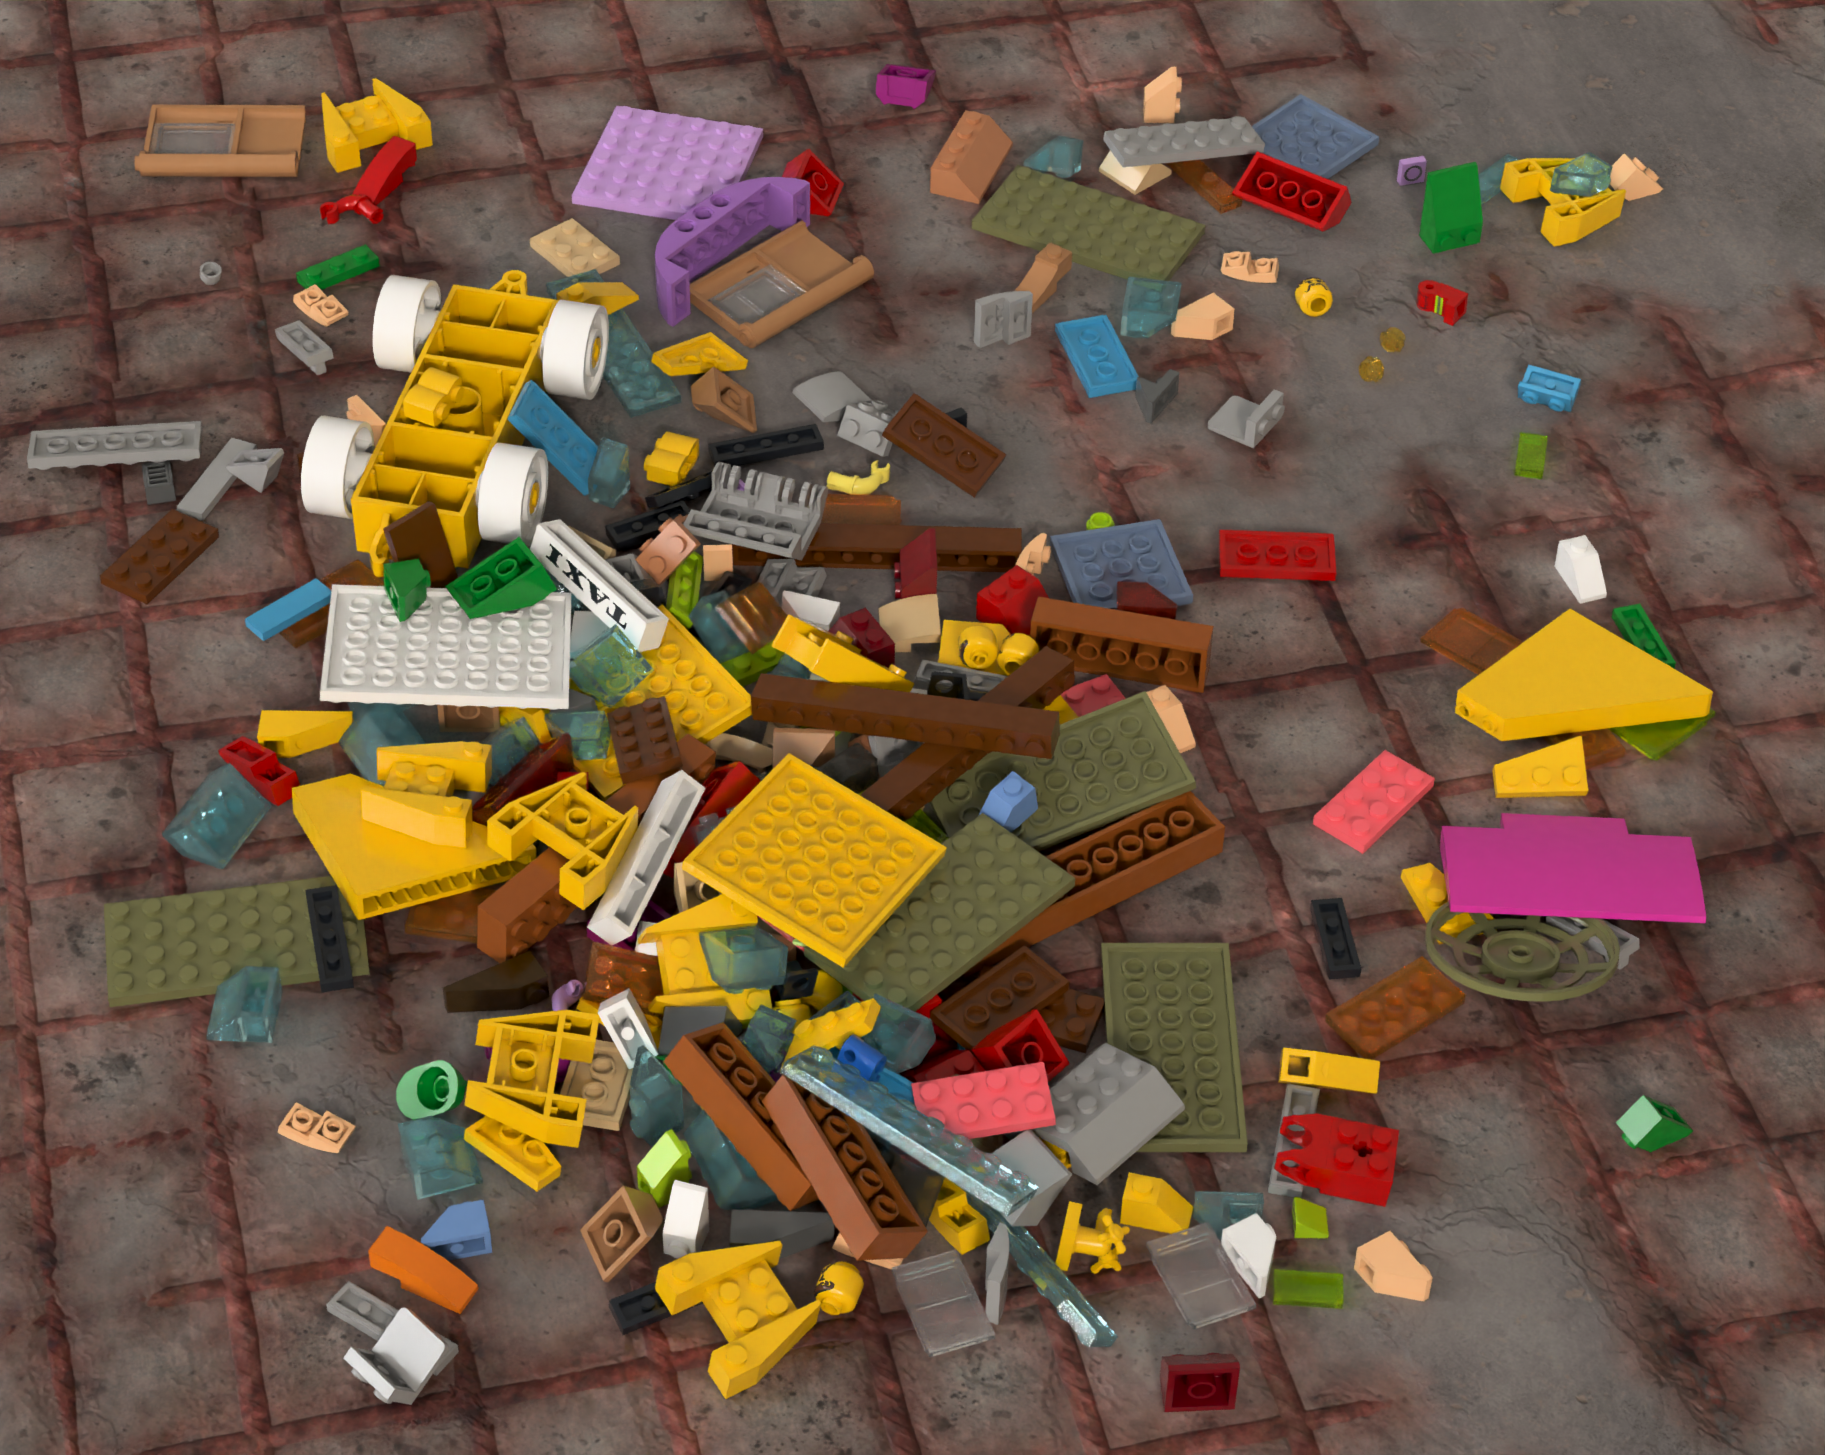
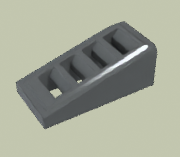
M170 460L141 464L147 504L176 501Z

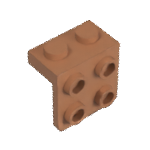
M680 514L674 520L672 518L666 520L658 529L661 533L655 539H648L639 549L642 553L635 560L658 585L663 584L701 545L683 525L688 515L682 516Z

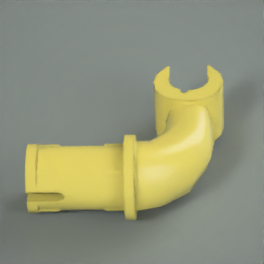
M878 460L872 462L871 475L866 478H860L857 475L854 477L831 471L827 478V487L831 490L847 493L853 498L855 496L869 495L877 490L880 484L889 481L890 464L888 463L885 468H878Z

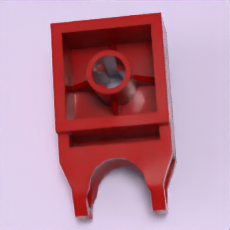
M1317 1113L1283 1117L1280 1134L1303 1149L1278 1152L1274 1165L1276 1171L1304 1186L1319 1188V1193L1386 1207L1393 1183L1399 1130ZM1299 1125L1302 1126L1305 1130L1292 1131L1288 1128V1126ZM1291 1160L1299 1164V1166L1288 1167L1282 1162Z

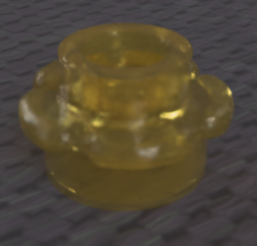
M1395 327L1388 328L1386 332L1383 331L1379 337L1382 340V347L1388 352H1400L1406 340L1404 333Z
M1366 357L1359 365L1361 378L1367 382H1378V379H1382L1384 365L1377 357Z

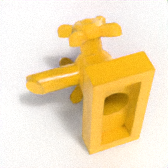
M1069 1201L1054 1269L1068 1271L1071 1255L1077 1252L1098 1257V1262L1090 1268L1094 1274L1099 1273L1102 1268H1113L1115 1271H1120L1121 1264L1118 1262V1255L1126 1251V1246L1122 1240L1124 1235L1129 1233L1130 1228L1128 1226L1120 1227L1118 1224L1113 1223L1111 1218L1112 1210L1104 1208L1098 1213L1095 1229L1081 1226L1079 1219L1082 1204ZM1112 1243L1116 1246L1113 1250H1111Z

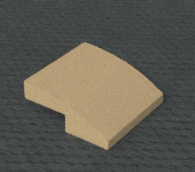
M937 594L907 597L879 608V624L894 641L895 653L911 652L912 643H941Z

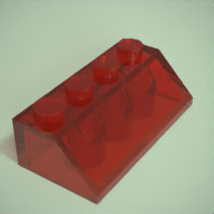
M566 732L535 745L472 805V821L487 826V820L509 802L557 783L558 772H569L573 769L570 734Z

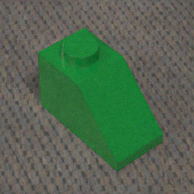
M419 559L384 564V590L399 622L406 621L426 601V590L431 586L429 571L423 569Z
M1642 1095L1616 1122L1624 1132L1621 1135L1622 1139L1633 1149L1639 1147L1649 1152L1687 1137L1693 1132L1692 1128L1675 1108L1645 1095Z

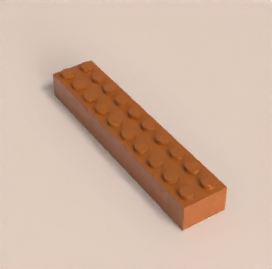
M686 734L677 742L683 767L627 783L604 803L623 815L632 807L637 806L639 826L662 780L683 770L698 783L702 784L711 771L716 768V751L691 735ZM549 847L478 905L477 948L498 963H502L527 952L537 941H542L557 924L565 922L570 913L578 908V906L559 894L560 868L570 860Z
M1189 791L1174 798L1161 801L1046 856V858L1075 877V887L962 974V976L966 978L982 970L983 965L991 966L1009 957L1024 945L1029 947L1222 853L1225 826Z

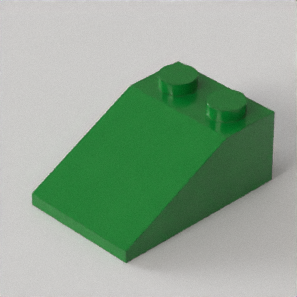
M1471 162L1428 172L1419 232L1420 238L1433 254L1480 243L1483 216L1477 163Z
M520 537L445 586L470 619L533 606L557 589L541 562Z

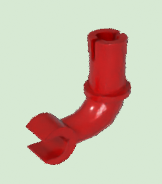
M349 195L335 203L325 202L320 206L321 218L323 220L327 217L328 224L338 222L340 219L339 214L345 211H354L358 215H363L373 224L381 222L384 217L383 210L373 204L371 198L367 195Z

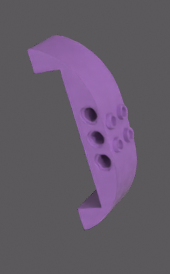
M762 177L734 183L716 191L669 225L660 236L655 251L657 303L664 320L674 327L690 315V283L767 226L771 225L784 231L803 220L806 223V227L810 225V182L796 178Z

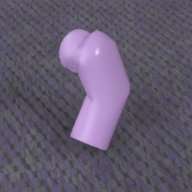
M570 980L553 993L551 999L553 1011L569 1010L580 999L584 989L580 981Z

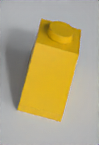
M1129 1172L1122 1198L1120 1224L1187 1237L1193 1206L1163 1179Z

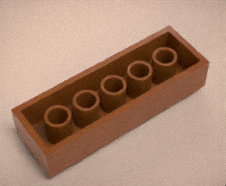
M1038 597L1031 619L1030 637L1039 645V651L1047 646L1074 660V671L1101 676L1107 674L1112 678L1159 686L1166 685L1171 688L1203 693L1210 668L1214 626Z
M724 1022L683 1035L663 1061L672 1072L674 1078L682 1083L692 1095L693 1100L704 1109L713 1120L715 1126L727 1136L735 1146L736 1151L755 1169L758 1177L766 1182L777 1195L778 1200L789 1211L819 1200L816 1191L807 1176L802 1172L801 1166L790 1148L786 1145L785 1139L776 1124L771 1120L767 1109L762 1103V1100L776 1082Z
M783 1074L762 1100V1103L767 1109L771 1120L776 1124L785 1139L786 1145L790 1148L801 1166L802 1172L807 1176L816 1191L817 1197L828 1211L833 1224L838 1228L847 1243L850 1252L857 1261L906 1258L926 1235L928 1230L833 1075Z

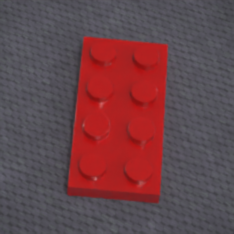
M1219 530L1220 577L1335 581L1334 534Z

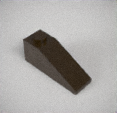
M528 951L443 987L445 1009L448 1013L523 1009L549 997L548 975L531 951Z

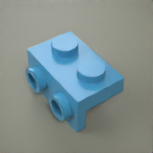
M1528 364L1524 378L1518 384V398L1529 404L1539 403L1546 405L1554 411L1561 412L1564 410L1571 412L1581 386V379Z

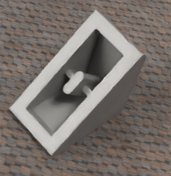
M282 448L242 450L226 468L240 480L262 493L278 476L284 451Z

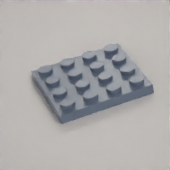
M1302 94L1252 126L1265 143L1263 154L1326 179H1329L1378 146L1379 136Z
M1160 519L1050 536L1052 552L1073 603L1133 613L1193 603L1192 591Z

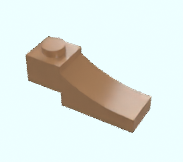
M1049 243L1035 256V262L1015 289V291H1030L1033 294L1032 314L1057 291V282L1071 270V251Z

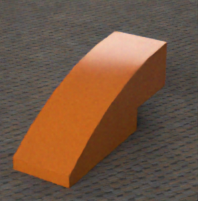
M389 1226L385 1227L368 1250L370 1266L399 1279L402 1289L456 1313H462L479 1289L478 1284L444 1257Z

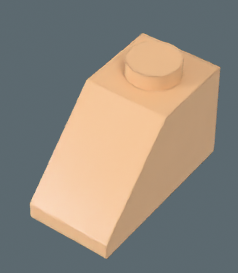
M1166 685L1146 692L1179 752L1183 753L1195 748V739L1182 703Z

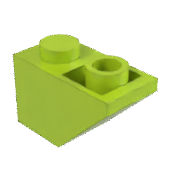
M672 1129L663 1134L637 1165L638 1188L640 1191L652 1194L658 1208L669 1204L675 1180L689 1183V1180L692 1179V1173L688 1165V1159L691 1158L689 1146L684 1139L679 1140Z

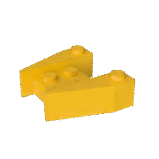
M377 78L372 79L374 96H368L351 103H344L337 107L332 104L325 92L321 93L327 158L337 173L360 167L361 149L388 142L393 136L416 143V150L432 146L431 120L419 105Z
M1526 158L1505 163L1500 190L1513 203L1543 196L1551 204L1546 206L1540 232L1554 247L1576 242L1620 217L1626 194L1625 189L1611 191L1594 173L1595 158Z
M788 614L771 645L773 648L786 653L809 668V671L833 683L910 692L915 684L905 678L907 672L893 664L887 668L860 655L861 650L851 644L853 638L838 630L836 635L790 614Z
M458 741L378 747L377 780H383L386 783L383 789L361 788L362 820L434 845L466 849L472 832V800L455 797L453 793L455 789L486 793L492 776V745Z
M585 772L511 801L487 820V846L509 861H513L538 839L569 859L570 861L560 868L559 894L582 910H585L606 891L638 828V807H632L624 815L586 791L587 774Z
M721 894L645 928L638 938V944L656 942L664 995L656 996L648 1006V1010L664 1014L666 1006H727L741 1022L743 1029L764 1027L769 1022V1018L772 1017L769 985L733 988L725 939L727 935L750 933L758 923L757 915L724 894Z
M559 1010L479 1020L475 1045L493 1049L487 1083L468 1080L465 1106L544 1143L578 1148L587 1099L553 1093L559 1058L592 1064L599 1015L573 1010Z
M781 1241L690 1253L658 1269L655 1290L671 1315L673 1316L703 1302L729 1342L712 1351L708 1367L709 1375L725 1399L756 1385L817 1322L822 1304L818 1299L797 1309L771 1270V1268L778 1265L783 1246Z

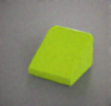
M1294 1197L1292 1205L1294 1238H1328L1326 1208L1302 1198Z

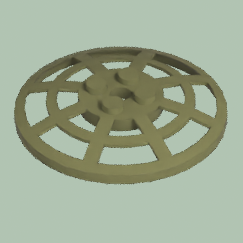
M1447 902L1432 914L1427 923L1425 933L1426 950L1431 960L1441 971L1453 980L1471 989L1505 999L1545 1002L1579 997L1603 986L1613 977L1618 967L1620 954L1618 938L1613 930L1600 918L1567 917L1585 927L1584 930L1571 936L1556 927L1541 923V916L1528 915L1527 920L1509 918L1488 920L1484 913H1469L1476 924L1468 927L1457 938H1454L1439 929L1456 914L1459 915L1464 912H1450L1449 902ZM1518 928V929H1524V930H1523V931L1511 930V931L1497 932L1496 929ZM1536 932L1552 936L1561 942L1554 944L1551 940L1536 934ZM1480 933L1487 937L1482 948L1467 943L1471 938ZM1590 937H1598L1607 950L1609 961L1588 964V954L1581 944L1589 940ZM1435 939L1453 947L1454 959L1458 966H1452L1437 952L1434 946ZM1572 950L1577 957L1578 964L1559 963L1560 954ZM1463 952L1480 957L1483 965L1469 966L1463 957ZM1556 972L1575 973L1571 978L1562 983H1557L1551 979ZM1603 972L1600 976L1589 982L1571 987L1578 983L1586 973ZM1492 974L1506 981L1503 985L1488 980L1481 975ZM1519 983H1539L1544 987L1519 988L1518 985Z

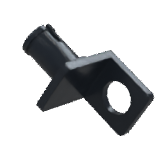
M936 671L931 673L927 688V695L978 701L988 693L970 690L967 686L966 674ZM942 680H948L953 684L949 689L945 690L938 689L935 686Z
M796 960L769 965L768 972L778 991L774 1004L778 1001L812 996L818 976L817 969L802 970L799 962Z

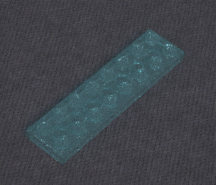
M594 269L546 283V288L551 299L557 300L556 293L578 282L604 281L597 270ZM623 308L609 314V341L603 377L629 417L632 418L681 403L680 392L670 377L651 362L653 352Z
M813 1045L786 1060L782 1066L780 1073L1008 1217L1033 1199L1038 1186L1030 1182V1178L1027 1175L1006 1167L997 1156L979 1150L973 1146L972 1141L967 1137L952 1133L945 1128V1125L940 1120L927 1117L916 1110L917 1108L913 1103L895 1097L888 1092L887 1087L883 1084L868 1081L860 1075L861 1073L856 1067L838 1061L829 1050Z

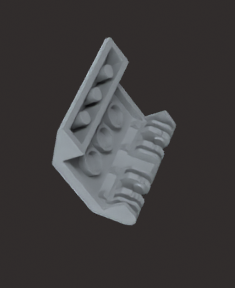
M717 462L711 472L712 491L701 511L691 509L683 523L689 532L695 536L802 561L821 524L828 487L815 484L812 488V483L804 482L798 504L791 502L795 490V479L787 478L785 482V477L762 471L758 474L757 470L750 469L747 474L744 491L737 489L741 476V467L734 465L731 469L730 464Z
M1104 1043L1092 1050L1075 1064L1073 1069L1066 1072L1049 1086L1056 1125L1031 1130L1038 1137L1069 1152L1072 1173L1098 1185L1184 1111L1185 1105L1155 1066ZM1026 1130L1005 1133V1136L1012 1140Z

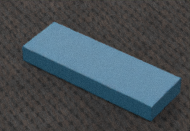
M315 578L245 618L246 627L261 640L265 641L328 605L331 600V590Z

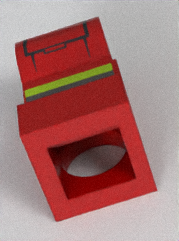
M1425 280L1419 283L1416 301L1419 309L1443 316V322L1451 326L1466 313L1468 293L1433 280Z

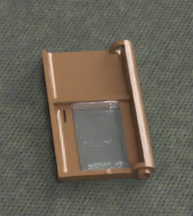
M152 105L144 150L140 151L139 156H135V170L140 171L141 177H298L306 122L305 105Z
M801 220L691 283L690 302L737 338L744 346L755 348L874 277V268L871 262L863 255L855 257L853 262L850 263L810 233L806 223Z

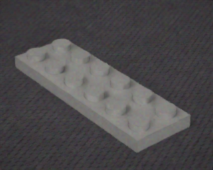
M1239 116L1229 119H1210L1209 121L1199 122L1187 121L1180 124L1166 123L1160 126H1140L1139 128L1130 129L1118 128L1105 131L1103 138L1122 167L1256 154L1257 151L1263 153L1265 143L1246 118Z
M191 421L31 431L27 455L28 469L47 470L52 467L64 466L76 468L80 465L106 466L113 463L131 465L137 462L151 461L158 463L179 459L181 461H191L195 458H200L202 422Z

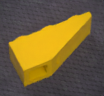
M261 710L257 733L258 744L274 751L277 758H292L355 737L353 711Z
M1283 1048L1281 1050L1278 1083L1377 1094L1380 1061L1318 1051Z

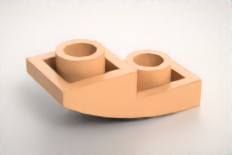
M1234 251L1224 253L1221 272L1224 275L1239 280L1276 283L1279 262L1278 258L1252 260L1250 251Z
M316 284L295 294L293 302L311 319L326 327L348 316L349 313L333 295L327 297Z
M1041 533L1029 542L1021 552L1015 566L1018 565L1032 575L1034 573L1041 574L1043 564L1049 563L1051 546H1046L1047 534Z
M296 1102L279 1125L278 1133L311 1148L339 1153L356 1126L327 1110L321 1116Z

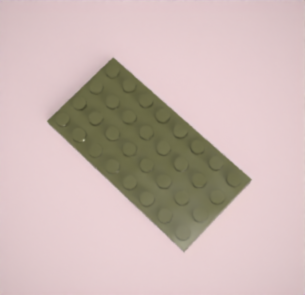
M1020 165L1016 166L972 220V229L1038 251L1052 243L1071 251L1072 262L1160 291L1163 290L1205 234V225L1194 220L1179 217L1169 212L1157 210L1144 204L1132 202L1119 196L1107 194L1097 189L1082 186L1075 182L1060 179Z
M1144 691L1060 724V736L1052 759L992 751L978 761L972 769L967 770L957 778L951 786L946 787L929 803L947 839H949L978 817L990 791L1014 771L1035 787L1038 809L1017 827L1012 834L1039 852L1149 808L1161 801L1196 789V781L1148 694Z
M982 813L942 843V845L947 847L945 856L844 968L808 946L804 947V956L862 1000L866 1001L874 998L881 1006L880 1013L898 1025L904 1018H908L1075 887V877Z
M332 876L104 904L109 1006L117 1007L320 981L305 890L336 885ZM338 888L352 977L370 975L364 919L358 920Z
M1101 943L1106 1043L1155 1066L1185 1105L1184 1111L1136 1152H1247L1248 1143L1229 943Z

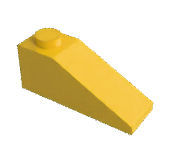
M578 282L556 293L557 300L602 305L606 308L608 315L639 300V295L623 282Z

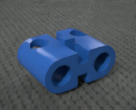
M853 1034L844 1042L837 1058L839 1062L835 1064L832 1075L839 1085L860 1100L866 1101L877 1087L881 1077L878 1074L883 1071L887 1057Z

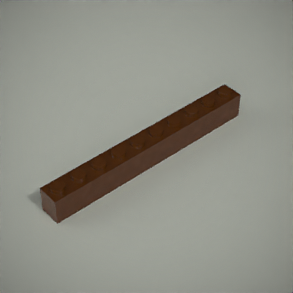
M821 523L802 561L794 560L797 567L894 570V562H900V550L929 528H935L937 571L1008 572L1015 567L1022 552V528ZM732 544L733 565L765 566L768 559H793Z
M1045 646L978 701L1044 709L1064 691L1069 690L1075 683L1074 660ZM924 743L861 793L860 796L900 820L906 821L992 751Z
M764 673L760 674L751 694L753 720L1046 759H1052L1060 736L1058 711Z

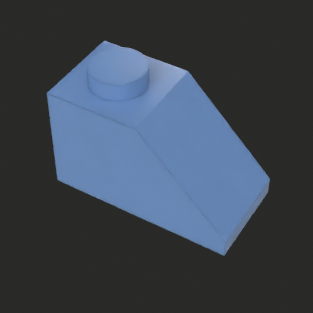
M1012 771L990 791L979 815L984 813L1012 833L1038 809L1035 787Z
M484 1200L466 1201L449 1206L421 1238V1243L448 1261L492 1253L491 1234Z

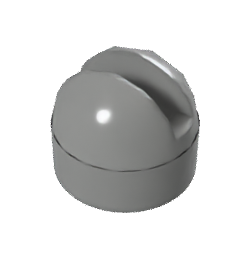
M205 262L200 266V279L206 285H215L220 281V265L215 262Z

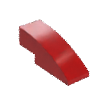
M393 136L369 164L352 195H367L371 198L372 203L377 206L403 182L402 173L417 161L416 143Z
M244 736L218 750L223 760L245 783L276 806L291 799L292 788L300 786L296 771L279 763L274 751Z

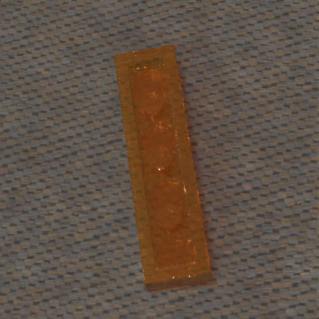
M1202 160L1165 163L1220 214L1242 206L1243 199L1233 196L1232 192L1234 189Z

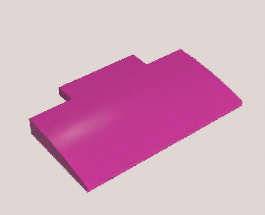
M1501 813V828L1442 826L1440 852L1450 912L1706 923L1702 885L1691 837L1628 834L1625 819L1511 813Z

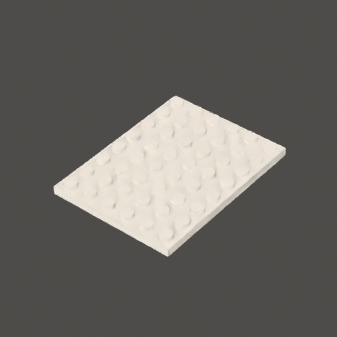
M332 584L320 701L335 703L362 702L366 704L393 703L397 705L424 704L428 706L455 705L458 707L486 706L489 708L568 709L572 593L552 592L533 606L470 619L446 588H427L426 601L406 621L399 622L384 590V586Z

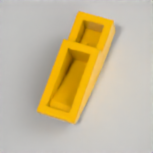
M931 1163L902 1177L905 1187L925 1216L961 1255L990 1241L987 1219L968 1204L966 1192Z

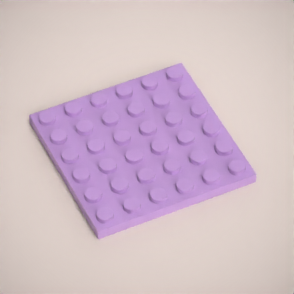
M616 106L572 194V204L677 220L716 191L731 184L744 181L762 141L763 128L686 117L678 114H667L653 110L635 109L628 106Z

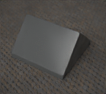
M666 1006L658 1048L659 1055H669L685 1034L724 1022L737 1037L743 1031L742 1024L727 1006Z

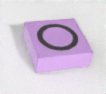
M1424 156L1399 160L1397 182L1400 186L1424 182L1427 163Z

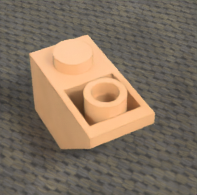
M1170 67L1144 87V123H1174L1175 113L1180 112V98H1176V93L1181 92L1182 78L1177 77L1176 67Z
M1623 154L1602 176L1615 191L1625 189V199L1628 201L1657 194L1663 190L1657 183L1659 177L1649 167L1647 168L1637 157L1632 160L1626 154Z
M1211 293L1173 312L1171 334L1174 337L1214 340L1233 330L1235 309L1215 293Z
M1391 1231L1357 1248L1354 1270L1375 1293L1418 1301L1429 1299L1432 1283L1430 1271L1424 1264H1420L1414 1258L1408 1246L1402 1240H1398Z

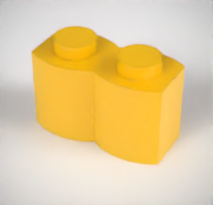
M433 367L428 368L421 376L418 384L414 385L406 394L403 400L404 416L433 427L439 425L442 420L447 419L450 409L456 403H460L464 396L462 377Z
M668 431L662 438H658L654 451L651 455L648 454L644 461V471H647V480L669 486L684 482L688 472L693 468L698 459L699 439Z

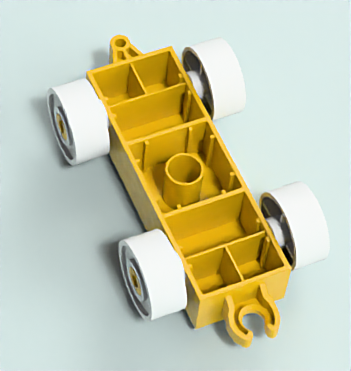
M519 270L507 271L503 274L502 279L489 290L453 284L443 307L440 288L436 281L399 275L389 276L381 289L374 316V358L379 368L409 372L411 374L375 449L373 431L367 422L331 416H321L316 420L307 440L302 463L301 494L305 509L310 513L353 519L357 551L370 553L371 568L376 577H384V564L389 563V559L393 560L383 528L428 501L435 503L455 568H469L481 538L487 541L509 544L520 537L529 547L532 544L537 525L542 522L548 489V461L543 449L522 446L525 437L507 418L523 386L530 380H533L548 394L588 400L594 398L601 384L608 351L609 320L606 308L602 305L529 296L527 276ZM430 367L462 377V387H464V396L461 402L456 403L450 409L447 419L442 420L436 427L405 417L403 400L406 394L414 385L418 384L423 373Z

